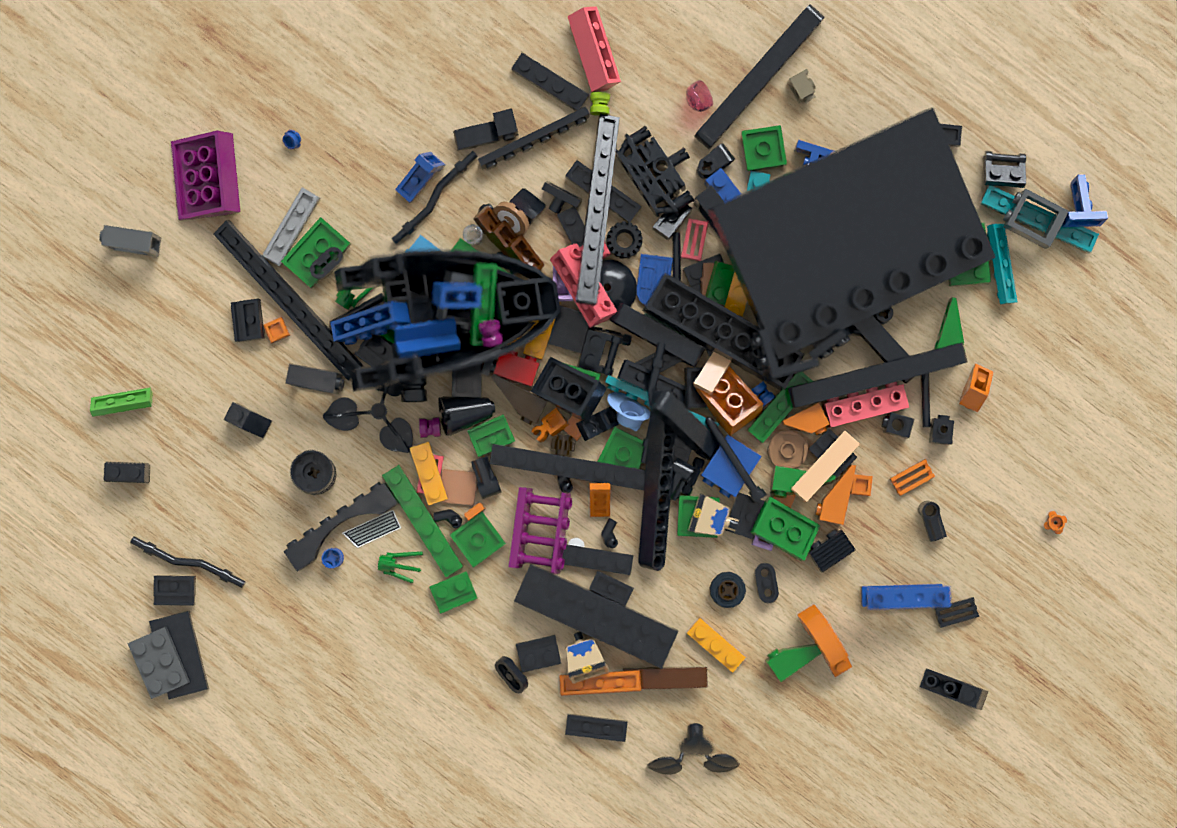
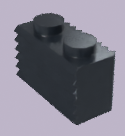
M106 461L104 463V482L149 483L151 465L149 463Z
M834 529L826 534L827 539L822 542L818 540L812 544L808 554L820 572H825L856 550L843 530L837 531Z

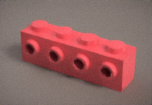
M583 7L567 16L591 92L605 91L620 83L621 80L598 8Z
M577 243L559 249L550 258L574 301H576L582 253ZM599 283L596 306L576 303L589 327L609 320L617 312L601 283Z
M897 382L886 384V389L878 390V387L866 389V394L859 395L858 392L846 394V399L839 400V397L827 399L828 403L823 404L825 416L830 423L828 427L909 408L904 385H898Z

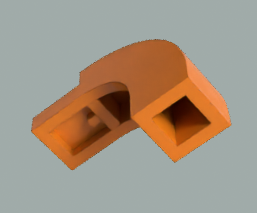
M814 604L797 614L804 629L816 643L831 673L835 677L852 668L848 659L849 656L841 641Z

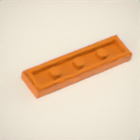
M640 670L609 672L577 683H572L568 674L559 675L561 696L641 691Z

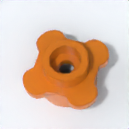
M1050 511L1047 522H1044V528L1046 530H1053L1055 534H1061L1065 523H1067L1066 516L1057 515L1055 511Z

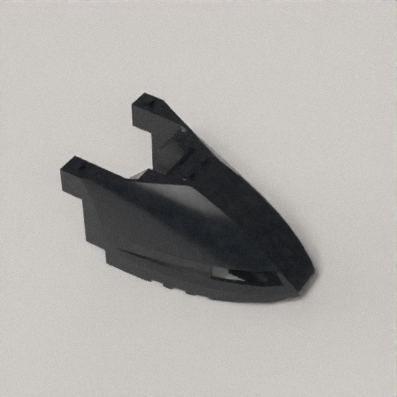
M441 249L397 251L393 255L371 257L359 266L340 267L334 271L337 292L382 287L385 303H407L410 317L409 325L439 320L435 318L438 306L433 303L434 283H443L446 270L474 275L475 263H495L499 267L517 272L530 279L522 280L513 274L497 269L493 320L499 321V333L502 335V343L488 347L483 345L472 346L470 344L471 330L461 328L460 324H456V334L460 342L459 350L422 356L415 355L400 359L395 343H393L391 346L394 360H388L375 367L359 368L350 372L353 392L377 389L419 377L473 366L523 346L544 332L561 312L556 282L529 264L499 254L481 251ZM472 307L448 308L447 315L469 318ZM535 323H537L527 334L523 335V334H524L525 332H527Z

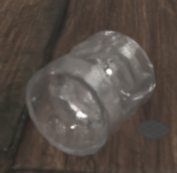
M471 224L463 230V239L466 243L475 247L483 242L484 234L479 226Z

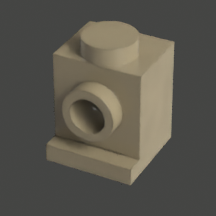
M807 69L789 78L787 82L798 103L802 101L808 103L816 98L814 94L816 87L813 80L807 78L809 73Z

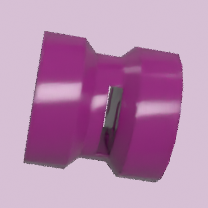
M488 320L479 324V330L483 334V346H495L503 342L502 335L499 333L500 325L498 320Z
M433 417L430 420L419 418L420 438H427L429 435L441 437L440 417Z

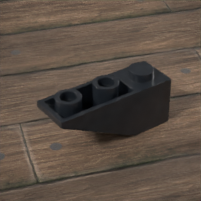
M927 668L920 684V688L982 710L989 692Z

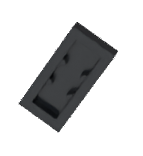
M546 181L542 187V190L554 196L548 209L557 214L560 213L565 202L579 207L583 200L549 181Z

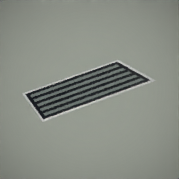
M391 510L343 532V534L358 548L400 529L401 526L394 511Z

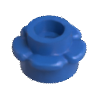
M293 130L285 132L282 138L284 145L289 149L299 148L301 145L299 133Z

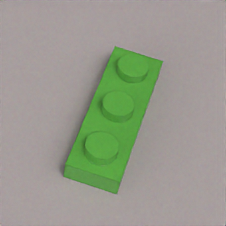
M151 387L92 397L90 413L94 417L152 407L153 393Z

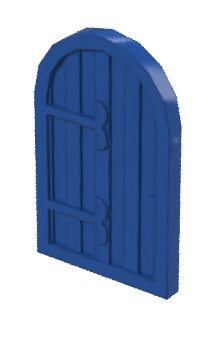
M641 254L637 297L644 306L664 273L671 276L673 258Z

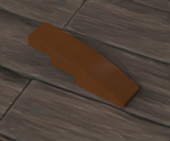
M490 206L484 207L473 218L485 235L506 257L519 260L539 270L545 266L522 234L516 235L506 220L500 221Z
M707 667L623 669V671L640 670L641 689L708 687Z

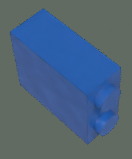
M726 435L725 439L750 475L762 456L731 436ZM719 446L701 473V476L704 477L702 481L711 487L716 485L721 488L719 492L727 498H730V496L736 497L744 485V481L722 447Z

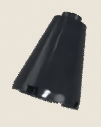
M443 396L438 398L439 413L441 412L442 416L440 420L446 436H452L492 417V413H495L494 402L486 397Z

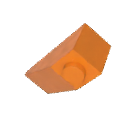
M849 465L823 497L821 504L817 503L815 515H818L817 520L844 525L856 465Z

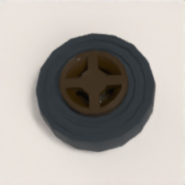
M732 572L718 574L710 585V595L713 601L724 608H733L739 605L746 594V586L743 579Z

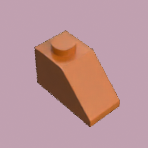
M975 363L962 391L959 404L967 409L978 412L989 395L994 372Z
M819 403L781 422L784 426L808 434L815 432L816 435L826 431L825 426L830 424Z

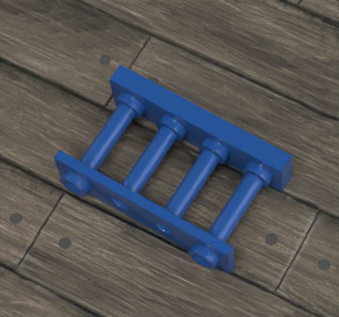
M942 584L861 586V606L868 607V609L951 607L950 586H943Z

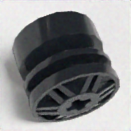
M315 450L304 451L297 455L290 468L291 479L295 486L311 495H320L329 491L335 484L337 477L336 467L332 460L322 452ZM313 469L320 472L317 474L316 479L310 476L313 473Z

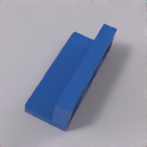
M455 318L395 327V347L399 358L459 350L460 342L456 334Z

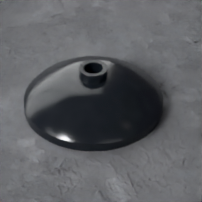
M602 259L600 283L602 286L605 284L611 286V289L605 292L614 304V307L616 308L619 302L631 307L637 294V284L633 273L626 265L619 261Z

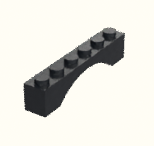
M376 483L369 488L371 490L370 493L365 496L362 493L354 498V504L349 507L344 505L336 511L337 515L332 519L330 516L319 522L320 527L315 530L312 527L304 532V538L299 541L294 539L286 545L287 549L283 552L295 570L300 571L315 561L324 540L332 530L344 521L362 514H384L399 504L386 483Z

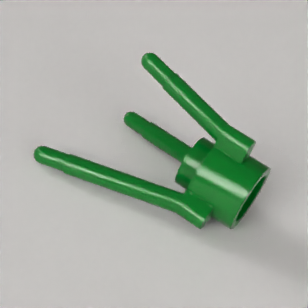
M366 288L356 299H353L355 295L351 293V290L339 291L335 302L347 310L351 306L355 308L357 303L373 288Z
M387 552L386 555H380L378 570L384 571L383 574L413 583V579L393 571L397 568L421 572V569L397 564V559L393 558L423 555V552Z

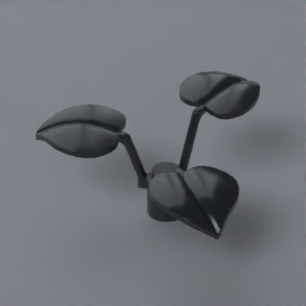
M401 382L377 388V391L383 392L380 403H375L371 407V410L357 411L356 403L350 398L343 397L335 400L323 414V419L330 426L342 431H349L358 426L359 419L357 415L371 414L375 419H383L387 426L381 429L379 434L380 442L386 449L409 453L413 444L412 430L407 421L402 418H395L390 423L386 418L387 408L384 405L386 394L392 397L401 395V391L404 389Z
M692 723L687 726V738L679 746L681 754L678 759L661 757L648 763L647 767L660 774H676L682 770L680 763L684 754L705 756L707 761L704 762V767L712 772H728L737 768L740 763H738L736 758L728 754L709 756L714 752V746L703 736V726L698 723Z

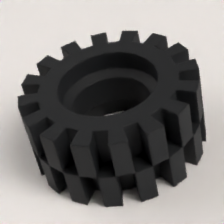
M618 222L610 228L607 234V247L615 257L629 259L640 251L643 241L642 233L631 222ZM621 233H628L632 237V244L627 248H622L617 244V237Z

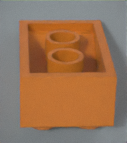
M730 366L712 395L695 387L717 422L730 436L761 414L762 401Z

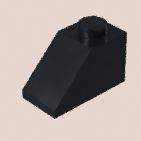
M232 402L223 419L263 439L272 423V420L235 402Z

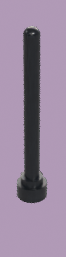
M707 417L705 419L706 425L750 490L748 492L750 494L749 498L753 504L767 494L763 488L760 489L759 486L755 485L711 417Z

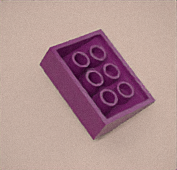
M217 130L171 141L178 220L225 216L241 212L233 133Z

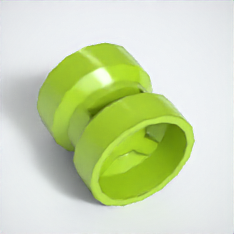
M606 92L591 93L590 100L592 101V106L590 107V114L595 116L600 114L609 115L610 108L608 107V102L610 101V94Z

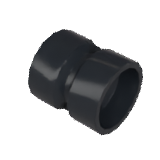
M427 376L401 382V385L404 387L401 391V402H426L427 390L424 389V386L427 384Z

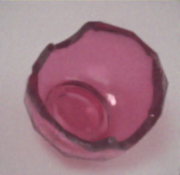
M702 80L689 85L686 90V101L694 111L704 112L713 106L712 95Z

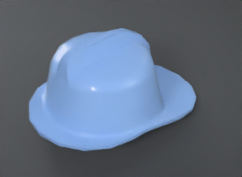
M612 392L608 395L607 401L617 411V421L622 426L638 431L643 421L650 418L649 409L637 401L626 397V394Z

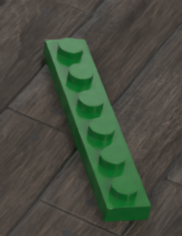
M397 465L383 474L384 480L445 577L462 568V563L401 466Z

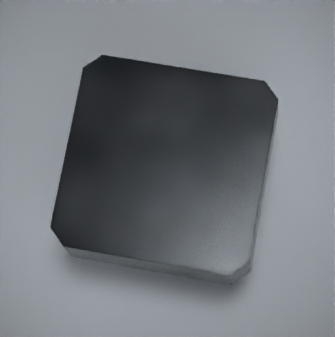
M522 188L509 201L516 205L515 208L518 211L521 209L525 213L529 224L546 207L545 203L526 188Z

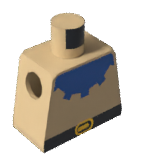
M699 494L688 531L721 536L724 528L735 531L739 520L728 517L730 508L703 494Z
M582 632L573 634L575 644L566 647L568 675L572 683L609 673V668L593 638L586 640L585 634Z

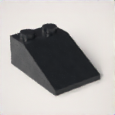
M550 357L531 392L570 415L588 423L607 388L599 380Z

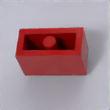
M515 351L499 356L493 374L533 387L540 366L536 362V358L527 355L525 358L517 356L518 352Z

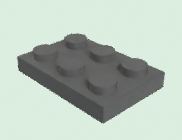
M167 627L127 643L151 699L190 683Z

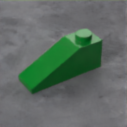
M952 297L948 301L934 349L962 342L964 345L957 298Z
M775 466L770 493H774V496L779 498L795 495L791 488L807 471ZM831 475L822 486L833 483L836 476Z
M816 644L783 648L779 651L774 649L767 655L768 659L765 661L778 680L782 682L822 653Z

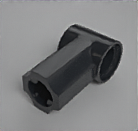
M488 456L472 461V467L478 481L477 486L482 499L502 493L497 477L493 474Z
M677 458L673 464L671 500L674 501L678 499L685 484L689 482L696 470L695 467L680 458Z
M928 500L921 502L918 510L922 516L929 541H937L947 537L939 505ZM928 505H932L934 509L931 515H926L925 508Z

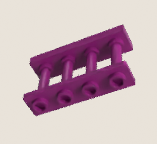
M519 487L508 567L522 568L525 563L549 566L551 567L552 574H560L564 568L563 550L567 547L565 535L570 525L568 512L572 508L571 494L561 493V498L534 495L532 488ZM533 503L559 506L558 518L531 515L530 506ZM535 523L557 526L555 539L529 535L527 533L528 525ZM532 543L553 546V559L526 555L524 553L525 545Z

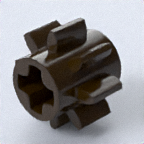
M557 434V438L552 439L551 449H555V455L570 456V451H575L576 442L571 441L572 436Z

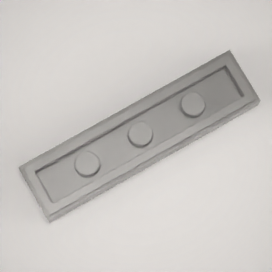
M303 187L301 188L262 255L264 258L281 266L282 259L289 253L320 197Z

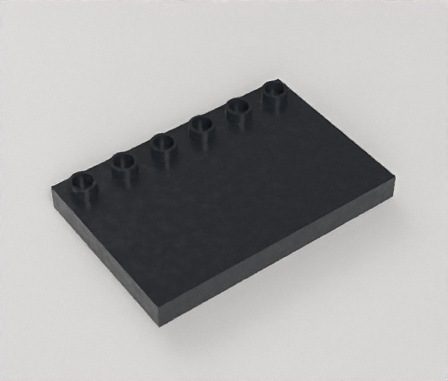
M933 107L916 113L708 209L760 330L766 328L768 330L776 359H781L996 258Z

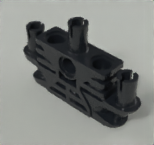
M643 126L631 135L626 133L620 150L615 152L626 173L656 217H659V213L679 215L678 211L694 202V198L688 190L674 200H671L674 197L673 194L677 196L680 194V190L682 192L686 190L684 181L674 167L690 158L688 152H685L686 149L683 147L667 157L646 126ZM649 137H652V138H650V141H651V142H648V140H647V141L644 142V146H642V144H640L639 146L636 147V145H638L639 143L643 142L644 140H646V139L649 138ZM629 148L631 154L625 157L624 153ZM659 165H665L667 166V169L665 171H659L657 170V167ZM651 168H653V173H654V175H655L656 178H654V176H653L652 173L650 172V169H651ZM662 201H663L664 204L666 205V206H664V207H658V208H657V206H656L657 204H659V203L662 202Z

